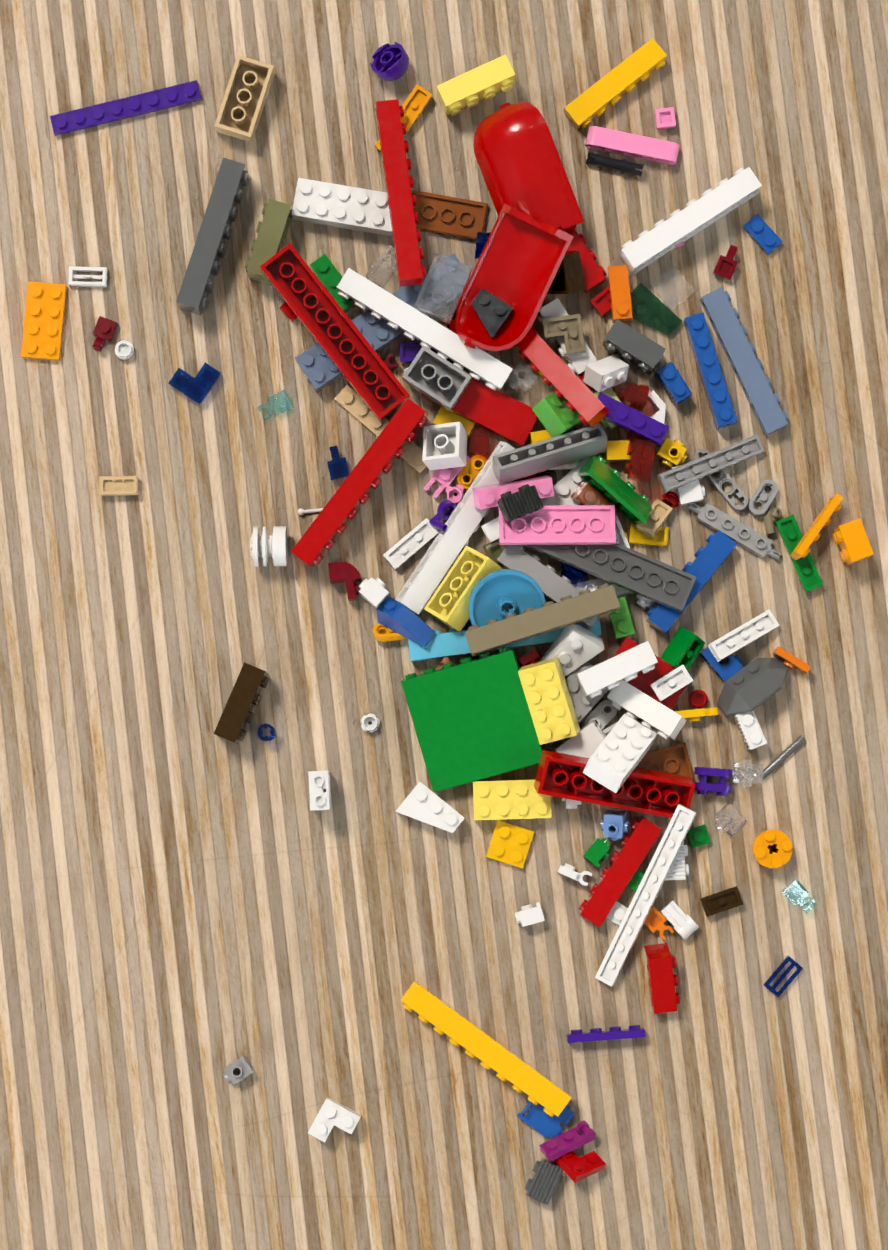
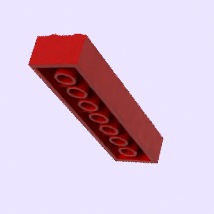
M542 750L534 782V788L538 794L672 818L678 804L690 808L696 785L691 777L636 767L617 793H614L583 773L589 758Z

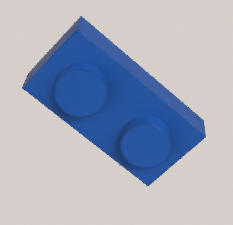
M758 213L743 226L744 230L767 255L783 242Z

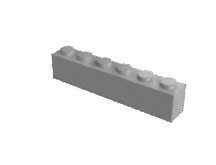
M598 423L594 427H585L493 456V472L501 485L607 452V435L601 424Z
M507 545L497 559V564L503 569H514L531 576L540 586L545 599L553 601V604L561 602L560 599L565 596L571 595L573 598L579 596V592L584 591L580 587L575 588L571 585L572 582L567 577L558 576L555 573L556 570L551 566H544L540 563L541 560L534 554H527L521 545ZM600 616L579 623L591 630Z

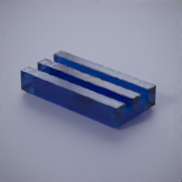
M787 955L763 985L776 997H779L803 968ZM788 962H790L791 964L787 967V969L776 980V982L772 986H770L769 984L773 981V979L784 968V966ZM795 966L797 969L787 979V981L782 985V987L778 991H776L775 988L780 984V982Z

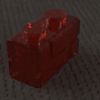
M628 382L626 387H622L619 400L631 408L643 410L647 404L649 386L641 384L637 386L636 383Z
M633 439L632 444H628L627 455H630L629 463H625L624 474H627L628 480L647 483L651 481L656 448L655 442Z

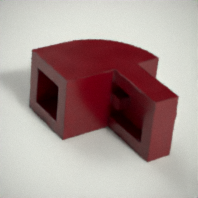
M347 562L328 563L330 583L346 582L348 601L356 600V595H359L358 584H354V581L361 580L359 571Z

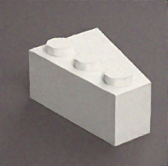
M573 624L564 628L539 662L559 657L564 677H566L605 648L602 638L578 624Z

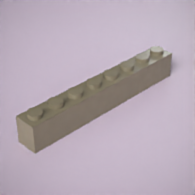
M608 583L597 587L598 590L592 592L588 589L579 592V596L573 598L571 595L565 596L560 599L561 602L554 604L553 601L546 602L539 609L531 607L523 610L524 613L520 615L512 613L506 615L505 619L501 621L493 619L487 621V625L479 627V625L471 626L465 632L471 654L475 656L620 610L614 586H609Z

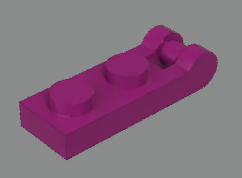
M580 1121L576 1127L539 1145L540 1151L551 1162L595 1139L596 1133L593 1129L589 1128L590 1126L586 1121Z

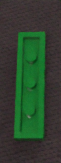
M794 515L776 521L775 524L804 592L806 593L822 586L823 582L810 552L805 558L801 557L797 560L790 556L803 538Z

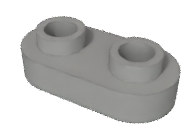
M773 480L761 482L750 499L748 509L753 515L764 514L776 496L778 486ZM770 487L771 492L766 493L764 488ZM760 503L761 508L756 509L754 504Z

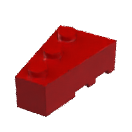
M667 943L644 946L647 956L646 965L649 974V987L654 1014L677 1011V1004H680L679 993L675 992V986H678L677 974H673V968H676L675 956H671Z

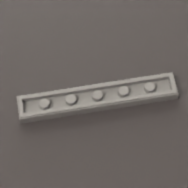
M757 434L661 473L657 477L664 493L764 453L765 449Z

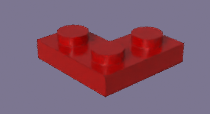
M571 1151L554 1160L574 1183L605 1169L606 1163L595 1151L582 1157H578Z

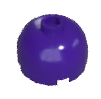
M394 42L395 45L387 43L378 48L372 56L374 59L373 63L370 62L374 73L386 81L399 79L406 73L409 67V57L402 45Z

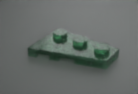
M642 283L630 293L633 320L648 325V327L668 336L682 323V320Z

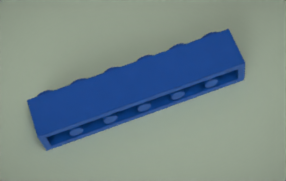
M704 313L685 317L683 321L716 429L735 425L737 419Z
M720 530L716 534L712 532L706 539L708 544L705 548L700 547L694 554L696 559L692 563L689 561L682 569V571L697 577L683 611L737 545ZM661 604L657 607L653 605L646 614L649 616L647 622L665 635L682 613Z

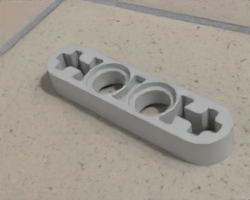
M700 449L694 454V460L699 458L698 454L708 455L710 452L706 449ZM724 469L720 470V475L717 478H713L710 475L706 476L734 510L741 511L745 509L748 504L747 496ZM724 482H729L732 485L730 492L722 490L721 486ZM735 490H737L738 492L735 494V496L738 499L743 498L744 500L742 502V507L741 505L736 506L734 504L736 502V499L734 497H732L731 499H729L728 497L732 495Z

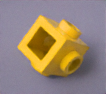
M666 438L656 457L662 460L661 463L672 468V466L675 467L678 464H683L687 457L684 454L687 449L684 448L682 442ZM670 452H674L676 456H672Z

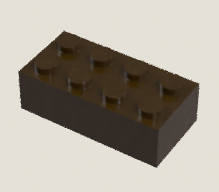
M244 662L214 731L215 735L236 744L239 741H243L247 732L244 728L247 723H251L254 716L252 712L254 705L258 706L262 698L260 691L262 688H266L270 679L267 677L268 673Z

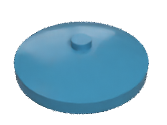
M501 569L487 574L475 585L469 598L468 611L472 625L482 627L487 625V621L493 619L501 621L505 619L506 615L512 613L520 615L524 613L523 610L531 607L535 609L542 608V604L546 603L540 586L531 576L514 569ZM525 639V640H522V641H519V642H516V643H513V644H510V645L520 644V643H522V642H524V641H526V640H528V639Z

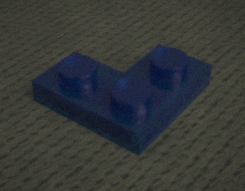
M206 362L195 378L178 368L168 384L201 405L221 376V372Z

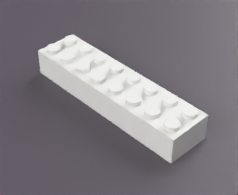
M750 167L745 170L740 168L731 179L725 178L720 181L718 187L714 190L711 188L702 193L700 199L689 201L686 204L687 207L683 210H675L670 214L671 217L668 220H660L651 231L645 230L638 235L639 238L634 242L629 240L623 244L619 258L624 265H627V270L631 276L673 250L675 245L682 241L685 242L756 196L762 187L761 183Z

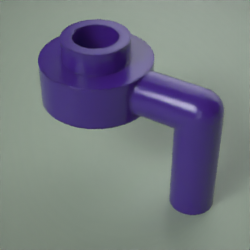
M449 500L442 501L438 506L437 514L430 519V525L445 532L448 526L440 521L442 519H449L457 507L456 504Z

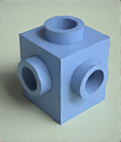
M606 811L604 819L601 820L603 837H609V840L617 841L629 832L630 823L627 821V811Z

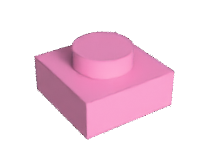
M674 107L655 109L657 130L676 127Z

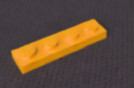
M418 84L402 105L404 117H401V122L406 125V134L433 97V94ZM380 139L375 144V148L381 151Z
M837 493L829 499L790 556L794 560L801 557L805 558L810 552L809 546L812 542L815 543L821 536L820 530L822 528L825 529L829 525L832 513H837L841 508L840 502L843 499L841 495Z

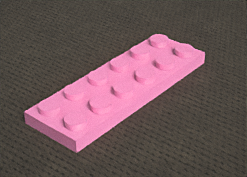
M615 505L544 506L540 510L507 523L503 518L500 508H498L499 545L616 544Z

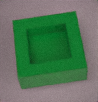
M705 824L689 829L687 835L692 848L711 843Z
M636 870L627 887L636 892L644 874Z

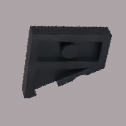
M481 288L471 302L474 311L479 316L491 339L495 338L514 311L513 307Z

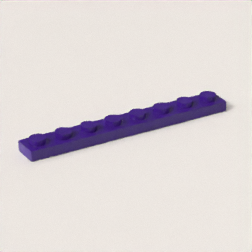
M195 80L52 115L50 119L54 135L57 136L200 101L202 98L198 82Z

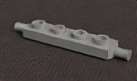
M691 503L688 509L698 514L697 521L716 532L720 530L735 543L763 559L768 554L776 560L779 559L781 553L772 548L773 541L718 508L709 503L704 504L702 507Z

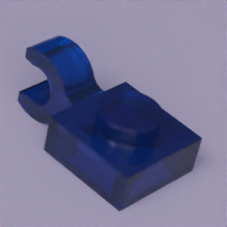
M337 445L329 447L332 460L327 461L331 481L348 477L349 470L346 458L339 457Z

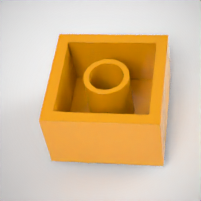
M860 518L840 525L833 530V540L836 545L839 544L841 549L839 552L840 558L843 563L846 562L847 566L867 559L874 554Z

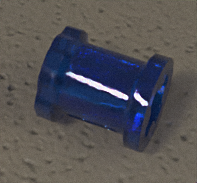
M262 724L258 728L257 734L261 740L271 741L274 739L276 734L273 726ZM264 728H265V729H268V728L271 729V730H270V734H271L270 737H268V736L263 737V734H264V733L262 732V730H263Z

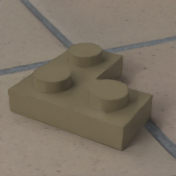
M580 314L542 319L544 338L564 337L566 355L586 352Z

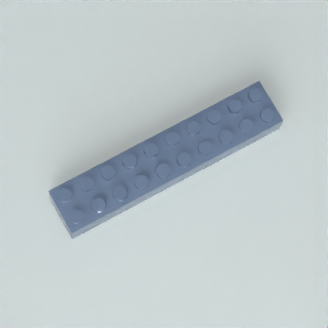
M452 254L426 271V277L423 278L421 285L403 286L392 295L432 318L447 308L448 305H452L461 299L470 276L456 255ZM368 309L351 321L375 352L378 353L403 337L404 331L400 328L397 330L387 325V320L375 318L371 315L372 311ZM318 343L295 357L297 364L316 392H319L343 376Z

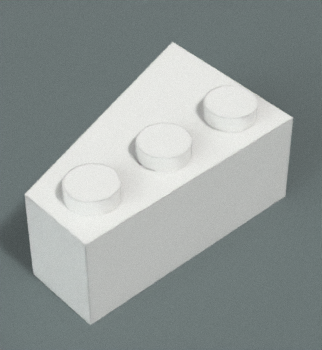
M421 782L416 785L395 811L451 833L464 820L461 814Z

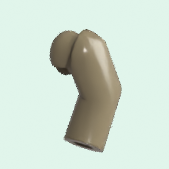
M771 508L764 516L763 521L766 535L776 533L774 523L782 515L780 508Z

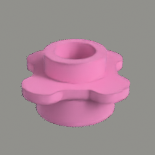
M458 484L456 487L448 486L445 490L447 500L453 503L460 502L464 496V486Z

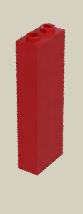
M472 378L451 411L519 447H524L538 419L532 407L498 390L494 391ZM421 393L422 398L442 407L441 405H439L438 403L434 402L433 400H431L430 398Z

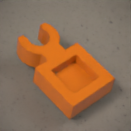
M653 905L644 924L653 933L658 929L659 935L663 940L667 939L663 935L664 930H670L671 933H674L671 926L664 924L667 919Z

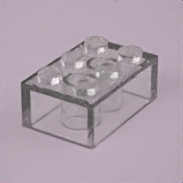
M436 253L414 308L423 314L450 324L472 273V267Z

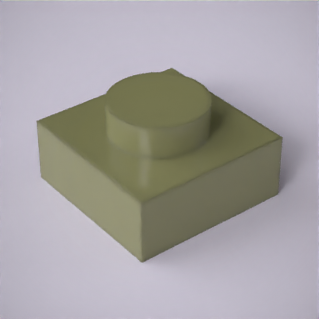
M498 539L484 545L483 548L486 556L496 563L505 546L499 545Z

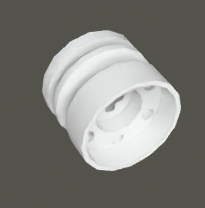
M258 526L253 527L250 551L254 567H259L260 558H263L264 567H267L269 558H272L274 566H287L288 540L286 526H274L272 535H268L266 526H263L262 535L259 534Z

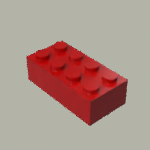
M626 637L613 657L639 644ZM655 655L658 661L654 665L655 668L645 674L642 671L638 672V676L627 683L672 710L687 685L664 700L659 701L650 685L676 668Z

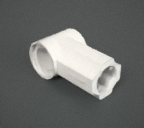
M673 900L660 911L684 940L699 928L691 917L686 915Z

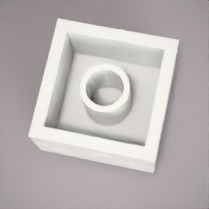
M461 422L424 426L422 461L430 471L466 466L467 431Z

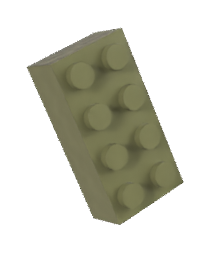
M269 199L268 204L265 203L263 206V221H259L256 232L258 237L257 240L253 239L250 249L252 256L247 258L245 269L249 279L271 285L270 281L260 270V266L283 249L292 220V206Z

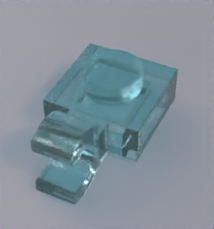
M797 879L781 891L794 906L799 904L805 913L810 912L817 904L813 898L807 897L809 892Z

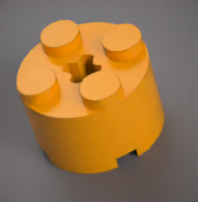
M779 830L762 831L756 835L752 842L753 857L763 867L779 868L789 861L792 855V842L785 833ZM774 844L776 852L769 853L768 845L772 846Z

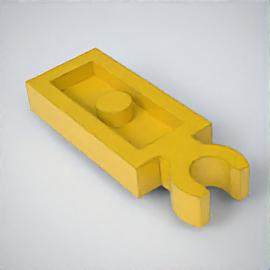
M717 707L674 711L685 719L689 718V722L701 721L700 717L718 715Z

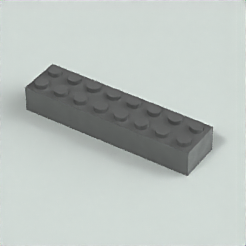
M227 158L222 160L176 301L181 310L202 316L203 311L206 312L209 301L207 297L209 293L212 294L215 285L213 279L215 275L218 276L221 267L219 260L220 257L223 258L225 255L226 239H230L232 229H230L231 223L236 221L238 211H236L237 205L242 203L244 196L242 189L243 186H247L250 177L243 163Z

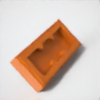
M777 647L772 653L784 661L783 664L792 670L796 668L806 674L811 668L810 665L781 647Z

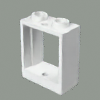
M308 771L310 810H332L330 771Z

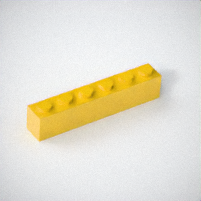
M652 38L564 107L563 113L577 130L581 127L586 128L592 122L591 119L596 115L599 117L607 110L606 107L611 103L615 105L621 100L622 94L625 92L630 93L636 88V83L640 80L644 82L651 76V71L655 68L656 70L662 68L666 63V53Z

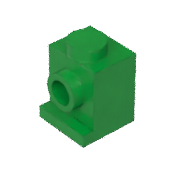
M604 837L601 840L597 838L583 856L599 868L601 865L598 862L600 860L604 862L609 856L610 852L608 850L612 844Z

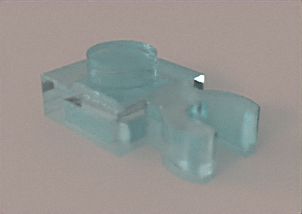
M282 390L268 398L270 404H262L258 407V410H267V414L262 416L266 420L270 418L271 413L275 412L279 416L293 408V405L285 390Z

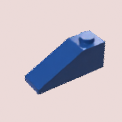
M388 596L376 609L379 624L423 647H426L436 635L432 628L405 605Z

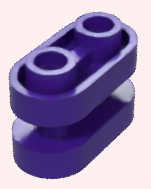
M695 767L694 775H700V783L694 782L696 784L694 790H697V794L708 795L709 791L716 792V796H728V793H732V785H727V777H733L732 769ZM708 776H719V784L707 783Z

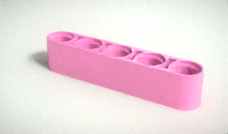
M589 126L585 146L591 149L669 165L676 164L680 147L679 144L597 126Z

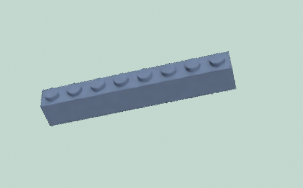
M721 287L702 296L700 302L766 437L785 428L788 425L787 421H789L786 412L782 411L779 406L781 402L776 393L773 394L770 388L772 387L771 380L768 376L765 377L762 371L764 366L761 360H757L754 354L756 350L753 343H749L746 338L748 333L744 325H740L738 321L740 317L736 308L732 309L729 293L727 291L724 292Z

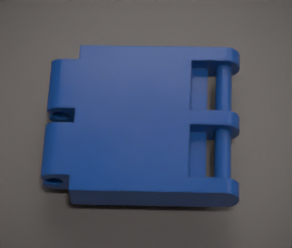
M527 1100L528 1104L521 1113H518L517 1117L549 1139L550 1136L554 1138L561 1134L564 1128L559 1123L562 1122L567 1125L574 1113L569 1110L571 1106L567 1104L558 1117L556 1115L551 1117L543 1111L545 1107L540 1103L536 1106ZM532 1105V1108L530 1109V1111L527 1113L526 1116H524L525 1113H526V1112L528 1111V1109L530 1108V1106Z

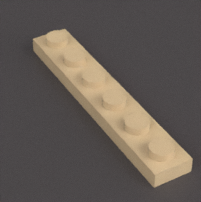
M348 385L334 398L335 401L377 437L389 423L385 417L378 420L361 397ZM413 441L411 444L407 442L403 447L405 452L401 458L421 474L427 467L422 461L423 450Z

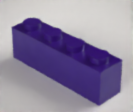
M600 392L597 398L610 411L603 418L604 420L658 447L660 446L669 426Z

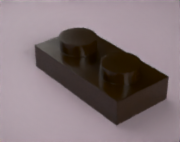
M737 886L700 898L706 917L743 905Z

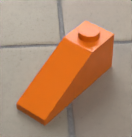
M627 265L608 266L612 323L616 319L623 323L631 322L633 317Z

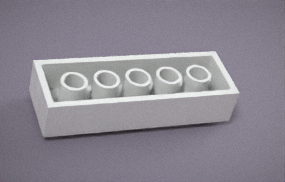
M298 178L292 209L293 220L393 236L386 192Z

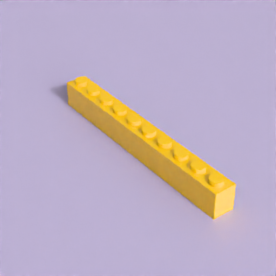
M416 981L412 983L402 997V1006L409 1012L413 1010L419 1014L418 1018L424 1023H432L435 1026L433 1029L443 1036L445 1033L451 1037L449 1041L457 1047L459 1045L463 1046L466 1049L465 1053L471 1058L477 1057L482 1060L480 1064L489 1071L491 1068L498 1072L496 1076L502 1081L506 1082V1080H509L513 1083L512 1088L520 1094L525 1092L529 1095L527 1098L536 1106L540 1103L545 1107L543 1111L551 1117L554 1115L558 1117L572 1098Z

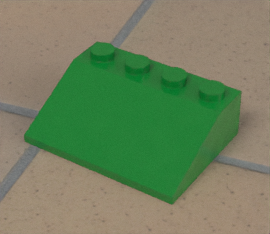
M592 456L577 474L606 497L608 501L616 505L615 508L633 524H645L652 509V506L649 504L650 500L645 495L636 493L634 491L636 489L635 486L628 481L625 483L620 478L622 475L617 470L608 468L606 460L601 456Z

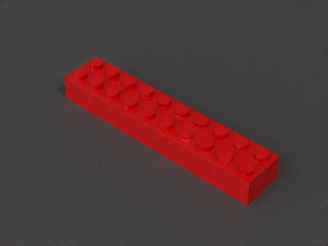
M291 243L260 266L262 273L378 420H381L409 398L408 392Z
M409 398L405 400L291 550L294 555L311 567L320 564L324 558L322 556L324 551H329L335 544L334 538L337 534L341 535L347 528L346 522L349 519L353 520L359 512L357 510L359 505H364L370 498L369 492L372 488L376 489L382 482L381 476L384 473L388 474L394 466L392 465L394 459H399L405 452L403 447L407 442L411 444L417 436L415 432L419 427L422 429L428 421V414L425 410Z

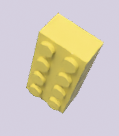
M505 54L437 85L438 100L446 116L449 114L451 116L456 115L462 111V108L467 106L468 108L474 107L479 103L478 101L484 98L489 100L496 96L495 93L506 92L512 89L513 85H515V72Z
M466 545L424 610L439 621L460 632L470 618L468 603L475 585L487 574L503 568L489 557Z
M559 657L521 667L518 670V674L540 745L577 736L581 730Z
M535 780L473 782L474 821L552 818L551 796L538 794L534 788Z

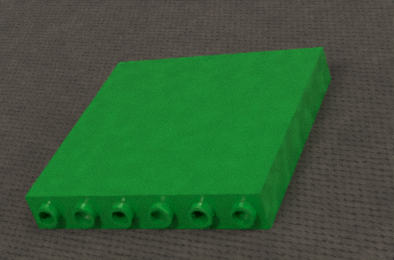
M502 647L497 649L498 653L490 655V652L479 654V658L473 660L471 657L461 659V663L453 665V662L441 665L442 668L435 670L434 667L423 670L424 674L416 676V673L405 675V679L401 681L433 792L540 762L543 747L539 743L518 674L520 668L514 648Z

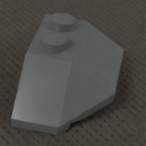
M756 658L725 682L716 704L728 717L733 716V714L752 712L783 688L786 674H788L789 670L778 658Z

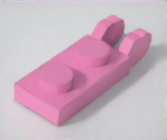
M468 456L466 457V464L471 459ZM464 466L436 470L424 487V490H430L433 484L438 481L441 486L433 495L437 499L444 489L454 481Z

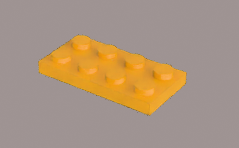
M28 282L22 358L60 361L66 284Z

